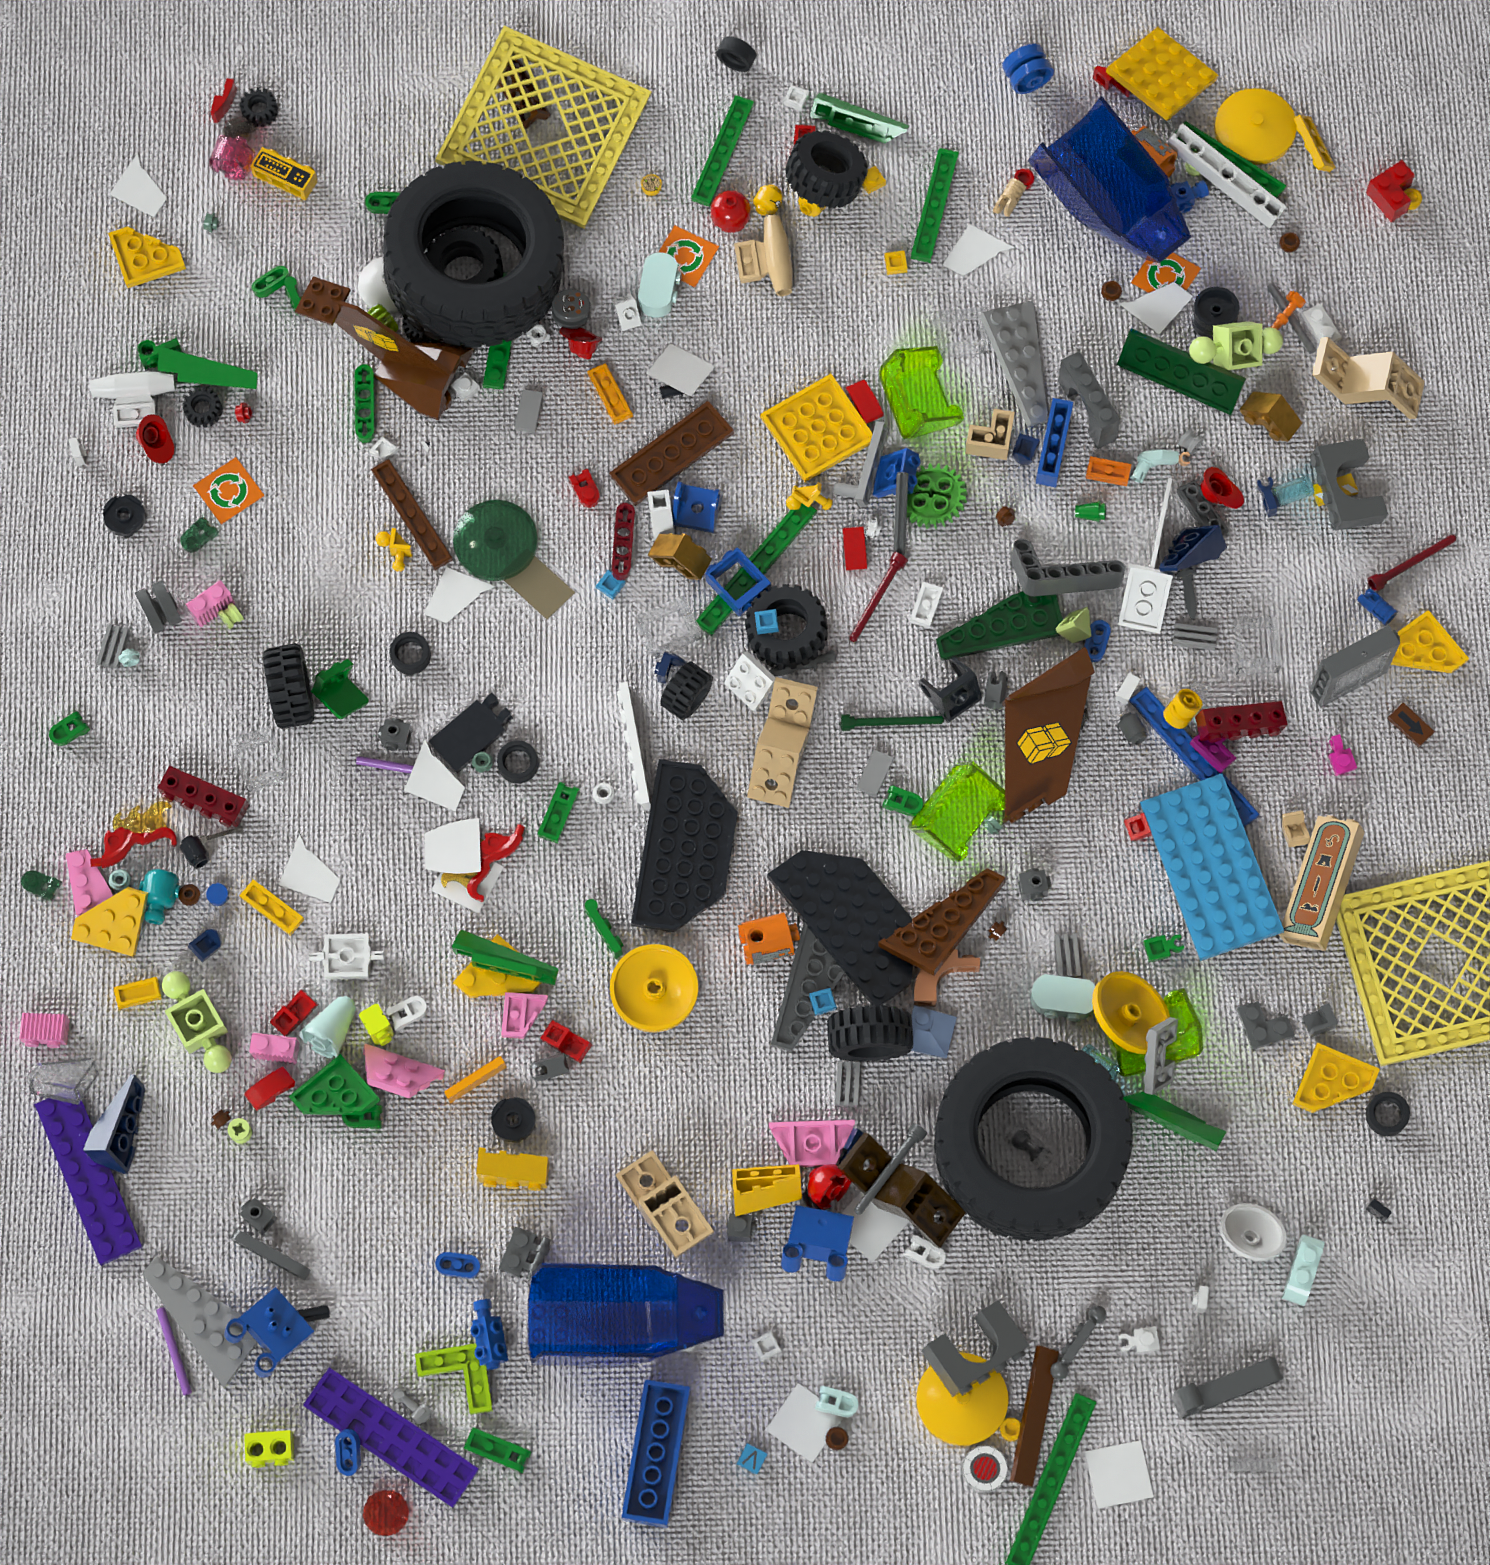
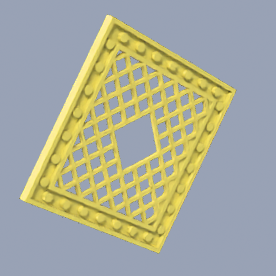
M503 26L435 158V162L442 166L460 161L462 165H465L466 161H482V165H485L487 162L495 164L503 162L505 168H509L507 161L517 158L520 166L513 168V170L517 172L522 170L524 177L527 178L529 177L526 169L536 166L539 175L529 179L532 181L541 179L543 186L535 184L550 199L559 218L585 229L651 96V91ZM522 58L525 66L515 69L512 61ZM508 64H510L512 70L505 72ZM541 66L544 74L534 77L531 69ZM546 69H549L553 72L547 73ZM527 70L530 79L520 81L517 73ZM514 74L517 83L507 86L504 77ZM559 74L562 83L552 86L549 77ZM546 78L549 87L539 90L536 81ZM501 79L503 87L496 89ZM533 83L535 91L525 94L523 85ZM578 83L581 91L571 94L568 85ZM519 87L522 95L512 98L509 90ZM564 87L567 95L557 98L554 90ZM505 91L508 100L498 102L495 94ZM551 91L554 99L544 102L541 94ZM596 91L599 99L589 102L586 94ZM537 95L540 104L530 106L527 98ZM583 95L586 103L576 106L573 98ZM491 97H493L495 104L487 106ZM524 99L527 108L517 111L514 102ZM569 99L573 108L562 110L559 102ZM615 99L618 108L608 110L605 102ZM556 103L569 137L532 148L519 115ZM601 103L604 112L594 114L591 106ZM511 104L513 112L503 115L500 106ZM588 107L591 116L581 119L578 110ZM497 108L500 116L490 119L487 110ZM575 112L577 120L567 123L565 114ZM618 112L613 122L610 114ZM484 113L486 121L479 122ZM516 116L518 125L508 127L505 119ZM606 116L609 124L599 127L597 118ZM502 120L505 129L495 132L492 123ZM593 120L596 128L586 131L583 123ZM488 124L491 133L481 136L478 127ZM579 124L583 133L572 135L570 127ZM521 129L524 137L513 140L510 131ZM610 129L606 138L604 139L602 131ZM475 130L478 137L470 139ZM598 132L601 141L591 144L588 135ZM507 133L510 141L500 144L497 135ZM493 137L496 146L486 148L483 140ZM585 137L588 145L578 148L575 139ZM480 141L483 150L473 153L470 144ZM526 141L528 150L518 152L515 144ZM571 141L574 150L564 152L561 144ZM512 145L515 154L505 157L502 148ZM558 145L561 154L550 156L548 148ZM601 146L596 156L593 148ZM544 149L547 158L537 161L534 152ZM590 149L593 158L583 161L580 152ZM499 150L501 158L491 161L488 152ZM576 153L579 162L569 165L566 156ZM485 154L487 161L477 156ZM531 154L534 162L524 165L521 156ZM563 158L566 166L556 169L553 160ZM549 162L552 171L542 173L539 165ZM593 162L589 172H587L585 164ZM581 166L584 175L574 177L571 169ZM568 170L571 179L561 182L558 173ZM555 175L557 183L547 186L544 177ZM585 179L581 189L579 190L576 181ZM573 183L576 191L566 194L563 186ZM559 187L562 194H559L551 189Z
M1490 861L1344 895L1336 922L1380 1067L1490 1041V1012L1482 1008L1486 998L1490 1000V986L1486 992L1475 987L1480 977L1490 983V977L1482 974L1486 965H1490V953L1487 959L1476 953L1480 944L1490 948V943L1483 940L1487 931H1490V921L1486 925L1477 920L1481 910L1490 915V909L1484 907L1487 899L1490 903ZM1471 889L1468 896L1459 893ZM1474 890L1486 895L1481 904L1470 899ZM1449 895L1446 902L1438 897ZM1453 895L1465 900L1460 909L1449 904ZM1429 899L1425 907L1417 903ZM1432 900L1444 905L1439 915L1428 909ZM1467 902L1479 908L1474 917L1463 912ZM1408 904L1404 912L1396 908L1397 906ZM1411 904L1422 910L1418 919L1407 914ZM1446 907L1457 913L1453 922L1442 917ZM1387 909L1383 916L1375 913L1376 911ZM1390 909L1401 915L1397 924L1385 919ZM1425 912L1436 918L1432 927L1420 921ZM1365 914L1364 918L1361 921L1359 915ZM1369 914L1380 920L1376 929L1364 924ZM1460 915L1471 921L1467 930L1455 924ZM1404 917L1415 923L1410 932L1399 926ZM1439 920L1450 926L1445 935L1434 929ZM1383 922L1394 928L1389 937L1378 932ZM1474 923L1485 929L1480 938L1469 932ZM1418 925L1429 931L1424 940L1413 934ZM1363 928L1373 933L1368 942ZM1453 928L1464 934L1459 943L1448 937ZM1396 930L1408 936L1403 945L1392 940ZM1431 933L1470 954L1451 990L1412 968ZM1375 935L1386 941L1382 950L1370 944ZM1466 936L1477 941L1473 951L1462 945ZM1410 938L1421 943L1417 953L1405 947ZM1389 943L1400 949L1395 958L1384 952ZM1370 949L1379 954L1375 962H1373ZM1403 951L1414 956L1409 966L1398 960ZM1381 956L1392 961L1388 971L1377 965ZM1473 956L1484 962L1480 971L1468 966ZM1395 964L1406 969L1402 979L1390 973ZM1466 969L1477 975L1472 984L1461 979ZM1376 970L1385 974L1381 983L1379 982ZM1409 971L1420 977L1416 986L1404 981ZM1387 977L1399 982L1394 992L1383 986ZM1423 979L1434 985L1430 994L1418 989ZM1458 982L1470 988L1465 997L1454 992ZM1402 984L1413 990L1408 1000L1397 994ZM1437 987L1448 993L1444 1002L1432 997ZM1382 990L1392 995L1387 1005ZM1472 990L1483 996L1479 1005L1468 1000ZM1416 992L1427 998L1422 1008L1411 1002ZM1451 995L1462 1001L1458 1010L1446 1005ZM1394 997L1406 1003L1401 1012L1389 1007ZM1430 1000L1441 1006L1436 1016L1425 1010ZM1465 1003L1476 1009L1471 1018L1460 1013ZM1408 1005L1419 1011L1415 1020L1403 1015ZM1443 1008L1455 1014L1450 1024L1439 1018ZM1479 1011L1489 1016L1474 1020ZM1389 1012L1398 1016L1394 1025H1392ZM1422 1013L1433 1019L1429 1028L1417 1023ZM1457 1016L1467 1021L1453 1025ZM1401 1018L1412 1024L1407 1034L1396 1028ZM1436 1021L1446 1026L1431 1030ZM1415 1026L1424 1031L1410 1035ZM1395 1032L1403 1037L1396 1038Z

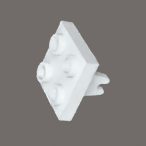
M746 651L742 653L724 681V684L751 710L756 711L773 688L776 677Z

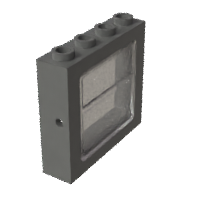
M1387 625L1321 660L1309 689L1319 707L1321 708L1386 674L1400 645L1398 633Z

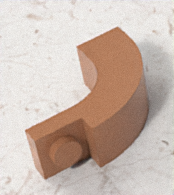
M955 949L935 976L921 969L915 981L914 1005L919 1007H936V987L939 981L944 976L954 972H979L980 958H975L974 955H963L962 958H958V949Z

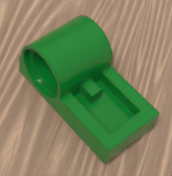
M177 338L158 346L151 340L140 342L138 345V355L144 369L158 366L160 347L182 352ZM147 351H153L151 354L145 355Z

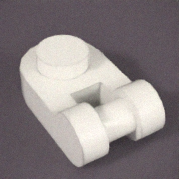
M413 996L386 1010L389 1018H392L394 1022L392 1025L395 1031H399L424 1017L427 1013V1004L423 998ZM405 1010L407 1016L401 1018L399 1013Z
M917 1235L912 1236L910 1240L911 1245L909 1249L905 1250L903 1256L929 1269L936 1270L941 1268L946 1259L944 1250L935 1247L931 1242ZM919 1247L925 1249L923 1255L917 1253Z

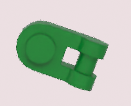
M289 276L284 281L285 292L295 313V309L302 296L299 297L297 293L296 279Z
M78 711L51 727L49 737L52 743L57 746H64L90 731L87 723H83L81 720L82 716ZM74 724L76 728L70 730L69 726Z
M889 786L887 791L889 795L887 799H884L883 808L908 816H917L921 813L923 800L919 795L896 786ZM897 797L903 798L901 804L895 802Z
M375 1105L366 1112L371 1113V1120H365V1114L341 1115L342 1120L350 1128L382 1129L380 1114L383 1113V1106Z

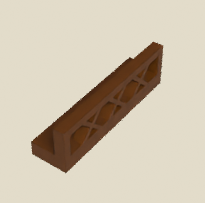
M520 59L512 61L515 69L524 67ZM508 64L505 72L512 70L510 64ZM527 71L517 73L520 81L530 79ZM514 74L510 75L511 84L517 83ZM501 79L498 83L500 88L503 87ZM533 83L523 85L525 94L535 91ZM519 87L509 90L512 98L516 96V92H519L520 96L522 95ZM503 91L504 96L508 100L506 92ZM537 95L527 98L530 106L540 104ZM524 99L520 100V105L514 102L517 111L527 108ZM546 106L529 111L531 116L527 120L524 118V113L519 115L524 129H527L536 119L546 120L551 116Z

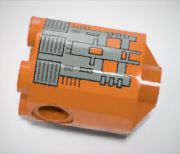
M1145 125L1137 132L1135 130L1131 131L1126 138L1128 142L1117 152V155L1150 185L1157 183L1160 179L1167 180L1175 171L1174 163L1178 156L1176 151Z
M784 912L743 922L741 925H738L741 944H746L743 946L746 965H756L795 955L793 942L800 940L796 923L788 925Z

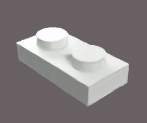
M1321 304L1302 313L1304 321L1319 344L1320 339L1324 337H1329L1334 343L1341 340V335Z
M926 582L922 583L910 623L930 629L943 592L942 587Z

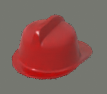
M561 327L559 329V333L568 339L570 352L586 360L591 359L592 354L596 352L598 342L602 341L601 337L581 327L576 329Z
M151 414L145 416L136 430V439L144 448L149 459L158 464L167 463L174 455V444L167 425L158 415Z
M1217 467L1206 469L1204 481L1200 484L1203 496L1211 503L1223 504L1234 509L1242 507L1244 496L1228 476Z

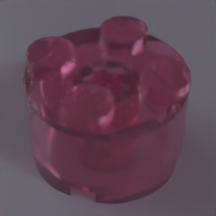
M219 135L208 164L214 172L219 173L221 171L225 173L224 177L243 180L250 171L255 151L247 144L248 141L243 137H236L235 139Z

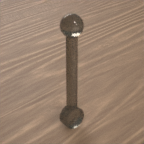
M238 825L234 829L208 836L201 835L199 839L202 843H206L207 840L228 834H241L243 826Z

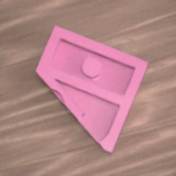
M505 992L501 1036L503 1038L524 1039L547 1003L548 995Z

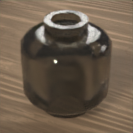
M243 116L227 120L222 128L224 139L227 143L230 142L234 146L249 142L254 132L252 122L247 121Z

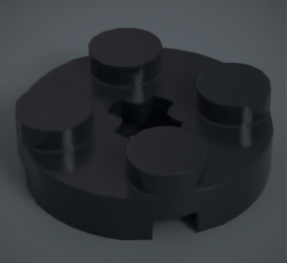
M124 494V496L112 497L105 504L103 520L108 530L113 534L131 537L144 525L146 512L138 498L133 495ZM126 511H128L129 517L126 519H121V516L119 514L121 512L126 513Z
M519 1097L503 1099L493 1108L491 1124L495 1134L500 1139L519 1143L526 1139L534 1130L536 1117L532 1106L526 1100ZM518 1115L517 1120L519 1122L510 1125L508 1116Z

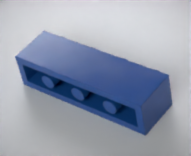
M1052 399L1035 484L1055 488L1057 486L1073 408L1072 401Z

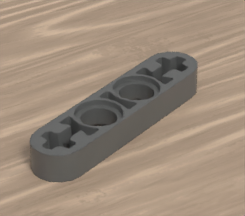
M235 1229L230 1237L232 1241L302 1280H306L311 1271L306 1266L239 1229Z

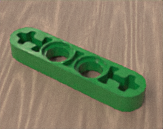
M365 364L358 366L355 370V432L357 439L362 443H368L375 437V378L373 369ZM363 372H367L368 374L366 375L367 384L363 383V379L361 376L363 375ZM362 390L371 392L367 398H361L359 393ZM362 409H369L371 411L370 415L365 418L361 417L359 413ZM363 424H367L368 432L366 436L362 434L364 431Z

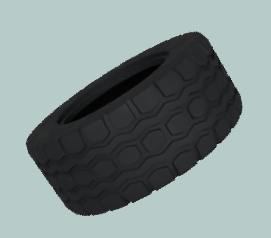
M460 161L445 164L444 168L441 166L427 171L425 176L421 174L415 178L408 187L406 186L392 204L387 215L383 235V271L388 293L398 311L405 319H408L412 326L420 332L424 331L425 335L437 341L444 339L446 344L459 347L461 344H465V347L481 348L482 344L490 347L502 344L503 340L506 342L512 341L520 337L522 332L525 334L544 318L552 306L555 295L559 292L564 255V232L559 215L547 195L541 189L539 190V187L527 177L522 178L521 173L508 167L503 170L502 165L490 162L482 165V161H466L465 165H462ZM475 225L493 229L506 236L516 246L522 259L509 274L498 280L482 284H469L453 280L440 273L430 263L425 255V251L430 242L437 235L444 233V231L460 226Z
M1022 1037L1012 1039V1042L1003 1041L990 1046L989 1050L984 1049L972 1057L969 1063H965L946 1088L938 1110L935 1128L934 1152L936 1165L949 1196L966 1212L965 1215L968 1214L970 1219L983 1228H989L990 1232L1006 1238L1010 1236L1015 1240H1051L1057 1236L1069 1235L1075 1232L1076 1229H1081L1088 1225L1097 1215H1100L1115 1196L1127 1170L1132 1152L1133 1127L1130 1121L1131 1114L1127 1101L1123 1099L1124 1094L1116 1080H1112V1075L1101 1063L1097 1064L1095 1058L1081 1049L1078 1051L1071 1044L1062 1041L1053 1042V1039L1035 1037V1039ZM1018 1092H1041L1061 1100L1071 1108L1083 1126L1087 1142L1086 1159L1080 1168L1063 1182L1043 1188L1019 1186L998 1175L983 1156L978 1140V1125L987 1110L1000 1099Z

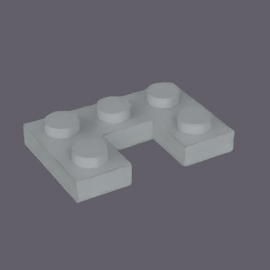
M1169 1017L1150 1028L1147 1032L1146 1041L1148 1042V1047L1145 1055L1144 1093L1153 1095L1173 1082L1175 1061L1165 1060V1051L1167 1045L1176 1041L1178 1019Z

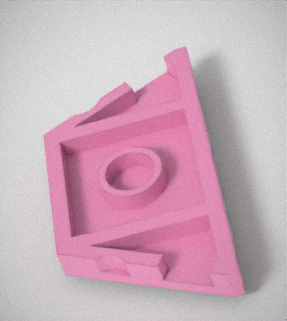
M368 1044L364 1045L363 1055H365L368 1085L411 1098L418 1091L430 1087V1082L435 1079L442 1080L445 1070Z
M855 1120L769 1122V1129L789 1165L799 1164L800 1167H821L827 1164L837 1165L844 1150L843 1147L855 1126Z

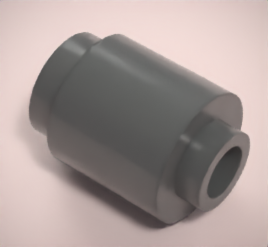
M1129 712L1120 717L1121 721L1118 723V726L1127 741L1131 742L1133 746L1142 743L1148 738L1147 730L1136 713L1131 714Z

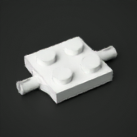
M369 934L325 935V945L322 952H309V962H323L325 979L369 978L371 960H384L385 955L384 951H371L369 947Z

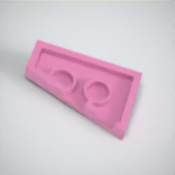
M87 849L66 853L77 917L114 896L98 867H91L90 858L92 857Z

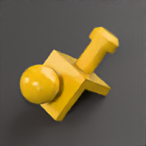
M820 482L816 485L805 487L794 485L792 495L786 500V506L789 510H798L801 504L809 508L813 501H816L822 505V509L829 510L833 505V500L830 498L826 499L820 494L822 486Z
M392 528L391 535L386 531L379 532L376 535V543L381 547L389 545L391 556H396L392 568L397 572H402L405 570L404 557L413 556L411 546L399 535L396 528Z

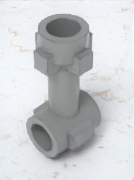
M402 1385L398 1387L392 1394L395 1398L394 1400L398 1404L403 1402L413 1412L410 1417L418 1425L425 1424L431 1417L432 1411L424 1403L419 1406L408 1395L410 1390L407 1387L404 1388Z

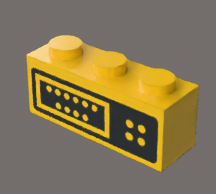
M262 147L250 165L254 177L305 201L318 182L313 168L307 165L302 166L291 157L285 158L273 149L268 150Z

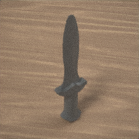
M1190 567L1178 572L1176 577H1180L1183 582L1186 609L1190 618L1194 620L1196 617V598L1192 586V578L1197 572L1190 570Z
M830 649L829 652L819 655L815 660L810 658L808 660L809 664L805 666L799 664L796 669L785 666V670L778 669L777 666L769 670V672L773 676L787 675L804 668H813L815 672L817 664L827 661L835 662L836 653Z

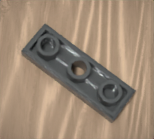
M1195 479L1177 489V494L1199 526L1219 525L1223 535L1229 532L1228 527L1211 502L1203 496L1201 488Z

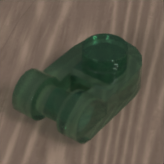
M205 517L198 519L182 534L180 543L186 552H197L209 540L214 539L218 535L219 531L214 526L211 527ZM203 530L205 533L200 535L198 532Z
M34 870L27 871L21 878V885L25 891L50 902H53L55 898L54 893L62 884V881ZM45 883L49 885L47 890H42Z

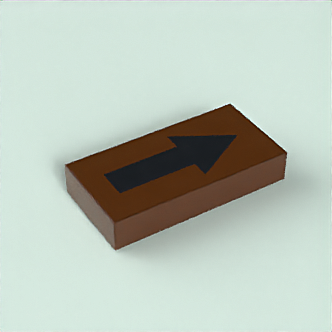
M1404 702L1387 718L1418 748L1435 733Z

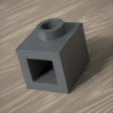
M255 1197L252 1201L248 1200L241 1208V1217L262 1236L278 1219L273 1212Z
M729 1213L728 1241L750 1243L751 1235L755 1236L756 1222H752V1215L743 1214L735 1216V1214Z

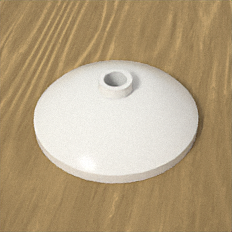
M379 257L368 263L362 270L358 280L359 293L363 302L369 308L380 304L389 313H396L399 311L388 293L384 279L383 257Z
M1249 1203L1233 1205L1224 1212L1220 1220V1233L1223 1240L1234 1252L1242 1257L1257 1261L1270 1260L1278 1256L1286 1244V1231L1281 1221L1272 1212L1259 1205Z

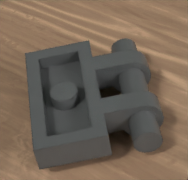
M515 1226L499 1270L519 1278L523 1270L529 1271L526 1280L535 1282L537 1275L541 1273L543 1259L549 1253L550 1249L548 1247L551 1240L543 1237L540 1245L535 1244L536 1234ZM530 1252H536L533 1263H528L527 1260Z

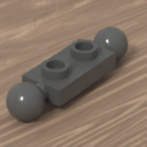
M1093 1306L1088 1313L1089 1320H1087L1085 1325L1083 1323L1079 1324L1074 1332L1077 1337L1073 1343L1068 1341L1061 1351L1064 1354L1062 1360L1055 1362L1051 1366L1053 1378L1063 1380L1068 1376V1366L1096 1324H1100L1106 1319L1107 1313L1102 1306Z

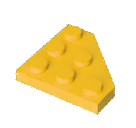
M128 226L108 233L127 289L186 269L178 247L164 244L161 240L147 234L138 233L135 229Z
M1428 610L1397 632L1400 637V645L1390 665L1453 673L1467 663L1469 658Z
M130 887L125 888L75 918L71 939L133 957L136 955L149 893Z
M498 934L491 940L494 943L517 951ZM470 963L453 981V984L469 998H479V996L491 995L492 997L505 996V992L532 994L540 986L541 982L473 967L472 963Z
M1317 1043L1292 1105L1314 1113L1369 1092L1373 1088L1380 1069Z

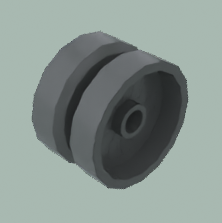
M162 580L152 584L151 588L155 595L153 599L145 588L135 592L155 634L165 630V624L161 618L164 615L172 626L182 622L177 611L178 607Z

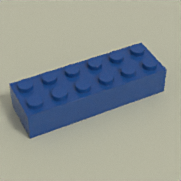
M645 1379L621 1516L622 1521L668 1528L691 1394L690 1386Z

